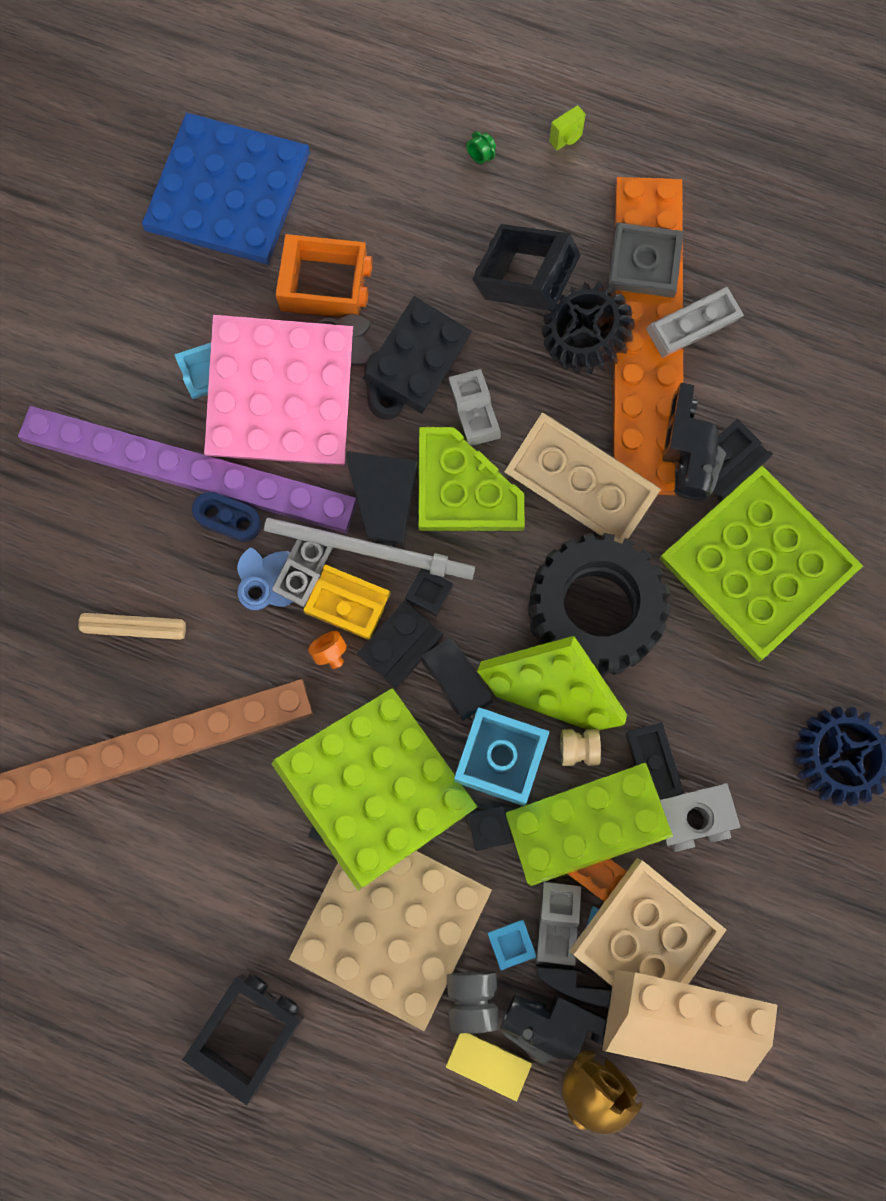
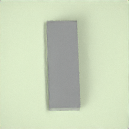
M725 287L651 323L646 330L662 358L738 321L744 314L729 288Z

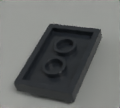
M413 296L366 370L363 379L423 414L472 330Z

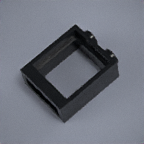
M500 224L494 238L490 241L489 248L480 265L476 268L472 280L485 300L554 311L581 254L570 233ZM516 253L545 257L532 285L503 280Z
M252 973L248 977L242 974L234 979L182 1059L245 1105H248L254 1098L304 1019V1016L298 1013L301 1007L296 1002L284 995H281L279 999L266 991L269 985ZM240 992L286 1023L285 1028L253 1078L206 1046Z

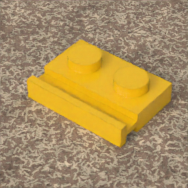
M325 564L322 574L317 580L303 611L307 615L369 640L382 615L387 599L390 597V591Z

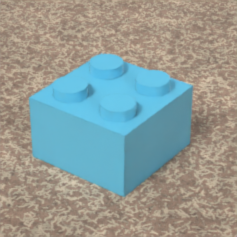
M478 707L454 782L525 806L550 731Z

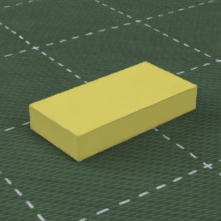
M459 1033L446 1063V1068L516 1102L532 1066V1062L472 1033Z

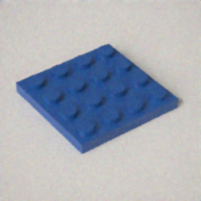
M186 112L143 219L142 226L147 232L269 265L309 157V146Z

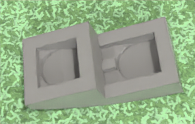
M478 369L448 377L465 440L471 446L500 439L501 431L491 405L490 393L482 370Z
M543 883L536 965L574 969L576 957L569 950L577 940L581 886Z

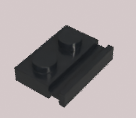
M738 418L718 435V446L726 452L713 491L720 502L773 455L770 450L767 451L761 445L762 442Z
M403 601L358 651L357 655L397 689L422 661L421 655L433 649L442 639L443 633L432 626L427 619L407 602Z

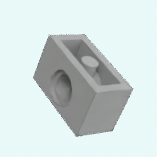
M728 783L660 800L674 836L660 841L661 847L672 845L673 852L696 847L694 839L708 836L709 843L732 838L730 830L741 828ZM691 809L698 810L703 816V825L699 830L693 829L687 822V814Z

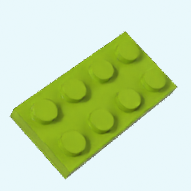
M646 763L506 812L527 883L530 886L674 837Z

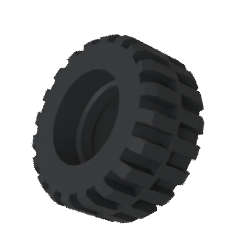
M589 533L583 534L580 541L575 542L571 538L563 542L561 549H553L546 556L544 564L539 566L531 587L528 616L531 618L530 628L532 634L538 637L539 645L575 636L603 677L605 673L616 675L624 672L630 666L634 667L654 648L667 627L665 622L670 616L671 605L667 603L670 590L667 583L662 584L661 578L664 572L658 564L653 567L649 563L652 555L645 549L638 553L632 548L635 542L627 538L624 539L623 543L614 541L615 534L604 533L601 539H595L594 534ZM598 576L609 579L620 586L626 593L631 605V616L627 625L617 634L604 637L590 635L577 628L570 621L564 609L565 594L574 581L584 577Z

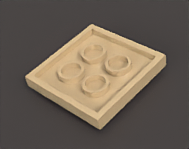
M636 858L569 952L612 987L615 969L689 984L726 932V929L643 860Z

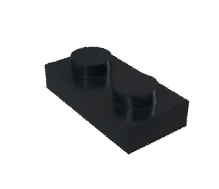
M660 722L627 731L625 735L634 765L647 764L660 800L684 794L663 723Z

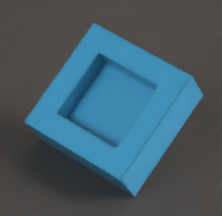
M523 919L487 932L500 970L537 957Z

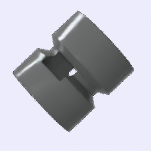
M479 971L447 974L448 997L455 1001V1004L449 1008L450 1032L483 1033L499 1030L498 1006L491 1002V998L497 995L496 972Z

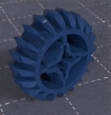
M836 706L832 708L831 714L826 709L818 712V719L811 717L806 721L809 729L803 728L799 730L798 735L805 742L795 743L793 748L796 751L802 752L803 756L795 758L793 763L796 765L804 764L805 770L798 773V777L800 779L811 778L812 781L807 786L809 791L821 788L819 792L820 800H828L832 795L833 805L840 806L846 801L848 806L851 807L857 806L859 799L863 803L871 802L872 793L881 795L885 791L881 783L886 784V734L881 735L878 732L882 728L883 722L876 721L869 724L871 713L864 712L858 716L856 707H849L844 713L841 706ZM839 727L853 731L862 738L863 742L857 743L850 740L846 732L841 733ZM825 734L827 737L825 740L827 754L820 760L819 745ZM857 750V752L849 755L850 759L832 763L834 759L840 757L839 753ZM869 752L870 766L864 777L863 774L866 771L863 767V758ZM829 769L837 770L844 779L849 780L851 786L836 782L825 771Z

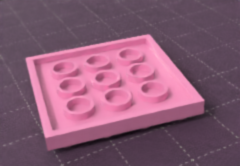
M213 315L205 456L344 466L353 326Z

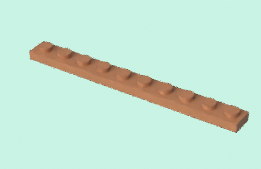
M300 679L0 773V814L313 716L304 681Z

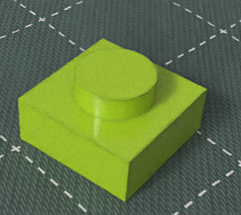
M578 105L551 123L549 142L556 151L566 144H574L583 134L586 114Z

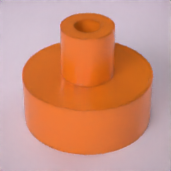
M331 631L314 640L309 646L308 652L317 665L329 663L332 669H337L344 663L341 655L345 652L347 645L338 631Z

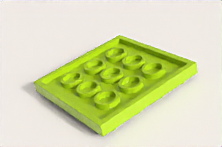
M763 466L759 467L659 558L758 662L762 661L863 567Z
M393 688L280 755L272 762V766L357 891H360L477 808V805L462 784L454 782V773Z

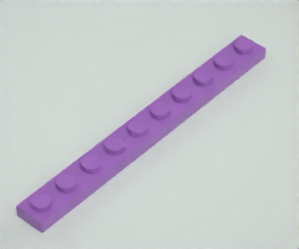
M33 406L29 407L18 434V438L22 442L201 493L215 492L257 509L345 534L348 532L357 504L355 497Z

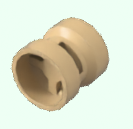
M573 729L561 730L560 756L562 766H574L577 762H581V760L588 766L600 765L601 742L599 730L586 729L583 735L576 733Z

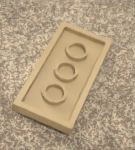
M543 412L504 471L599 535L603 536L604 533L615 534L614 541L623 543L625 538L629 539L661 491V488Z

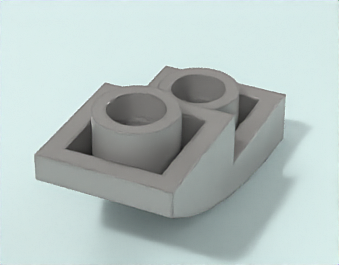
M297 539L271 591L304 607L333 547Z

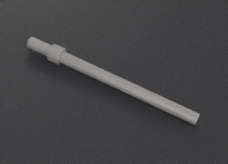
M268 517L264 526V531L427 569L430 570V574L441 577L448 574L473 580L476 566L448 560L449 556L434 553V556L425 555Z

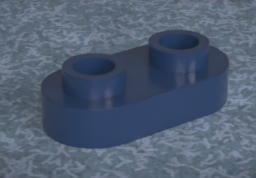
M206 492L199 495L193 503L192 513L199 525L239 542H247L253 540L261 530V519L257 511L253 507L215 492ZM210 509H218L216 516L207 517V512ZM242 521H249L250 525L247 529H238Z

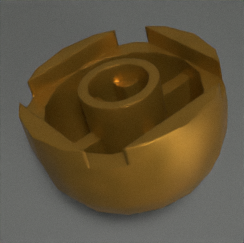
M583 1050L569 1066L563 1077L562 1095L569 1111L568 1116L572 1123L581 1130L588 1129L598 1134H613L621 1131L643 1107L642 1102L636 1104L634 1100L638 1091L615 1064L607 1059L603 1066L593 1059L597 1053Z

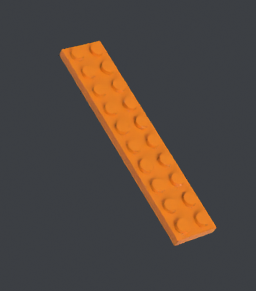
M617 177L615 182V227L616 223L619 222L683 231L682 179ZM683 241L677 291L674 298L615 290L616 294H622L626 299V304L630 305L633 312L631 318L634 319L635 329L631 330L633 342L625 343L628 348L627 354L617 353L618 362L617 364L613 363V458L661 488L658 495L678 496L674 493L675 463L664 461L662 457L672 398L680 383H683V348L662 358L646 328L651 323L683 308Z

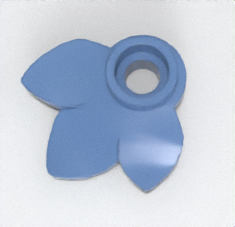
M250 547L242 554L237 565L238 574L241 578L237 594L239 601L245 608L256 611L266 608L269 604L285 607L293 603V601L271 591L290 553L289 551L275 552L262 559L260 554ZM258 587L263 591L259 599H252L249 596V591L252 588Z

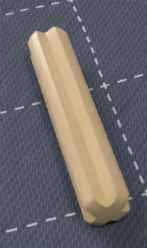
M82 613L78 625L79 630L86 634L181 640L184 639L186 633V623L182 619Z

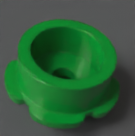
M479 131L472 133V138L466 143L470 157L478 164L493 160L496 149L494 139L488 133H483L482 135Z

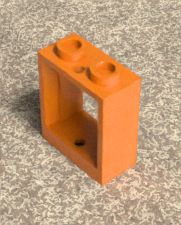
M285 234L276 289V299L280 311L340 318L348 314L360 316L361 307H367L368 287L364 286L365 277H371L373 257L367 256L366 242ZM301 260L355 265L351 299L296 293Z

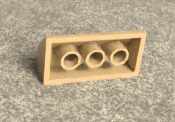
M615 969L602 1051L747 1082L773 1046L778 1005L637 972Z

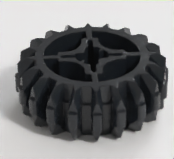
M584 282L582 290L579 291L571 286V294L568 296L561 294L559 298L560 303L556 304L554 311H551L552 314L544 315L543 321L546 325L542 327V335L545 338L544 346L550 352L552 360L555 362L559 361L561 367L565 370L571 367L574 373L579 374L582 368L585 367L586 372L592 375L594 366L599 365V368L605 371V362L610 360L612 363L617 364L618 357L616 354H627L628 348L625 343L633 342L631 330L635 329V322L631 318L633 314L630 305L626 304L625 297L622 294L617 295L612 286L604 290L603 285L598 282L591 289L589 284ZM573 319L572 325L566 330L567 334L563 336L567 324ZM614 320L610 333L604 339L603 334L605 330L610 327L609 323Z

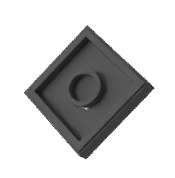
M617 222L607 288L612 286L615 290L674 298L677 291L684 231Z

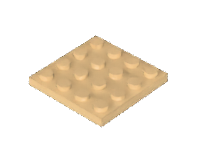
M418 851L409 855L360 891H357L338 863L289 960L425 1031L447 985V974L453 973L492 889Z

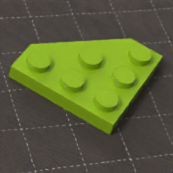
M419 427V531H524V493L515 484L512 485L500 474L499 469L480 451L477 452L465 441L464 436L454 427Z
M575 636L481 661L477 670L494 695L506 701L583 729H598L600 731L625 725L627 713Z

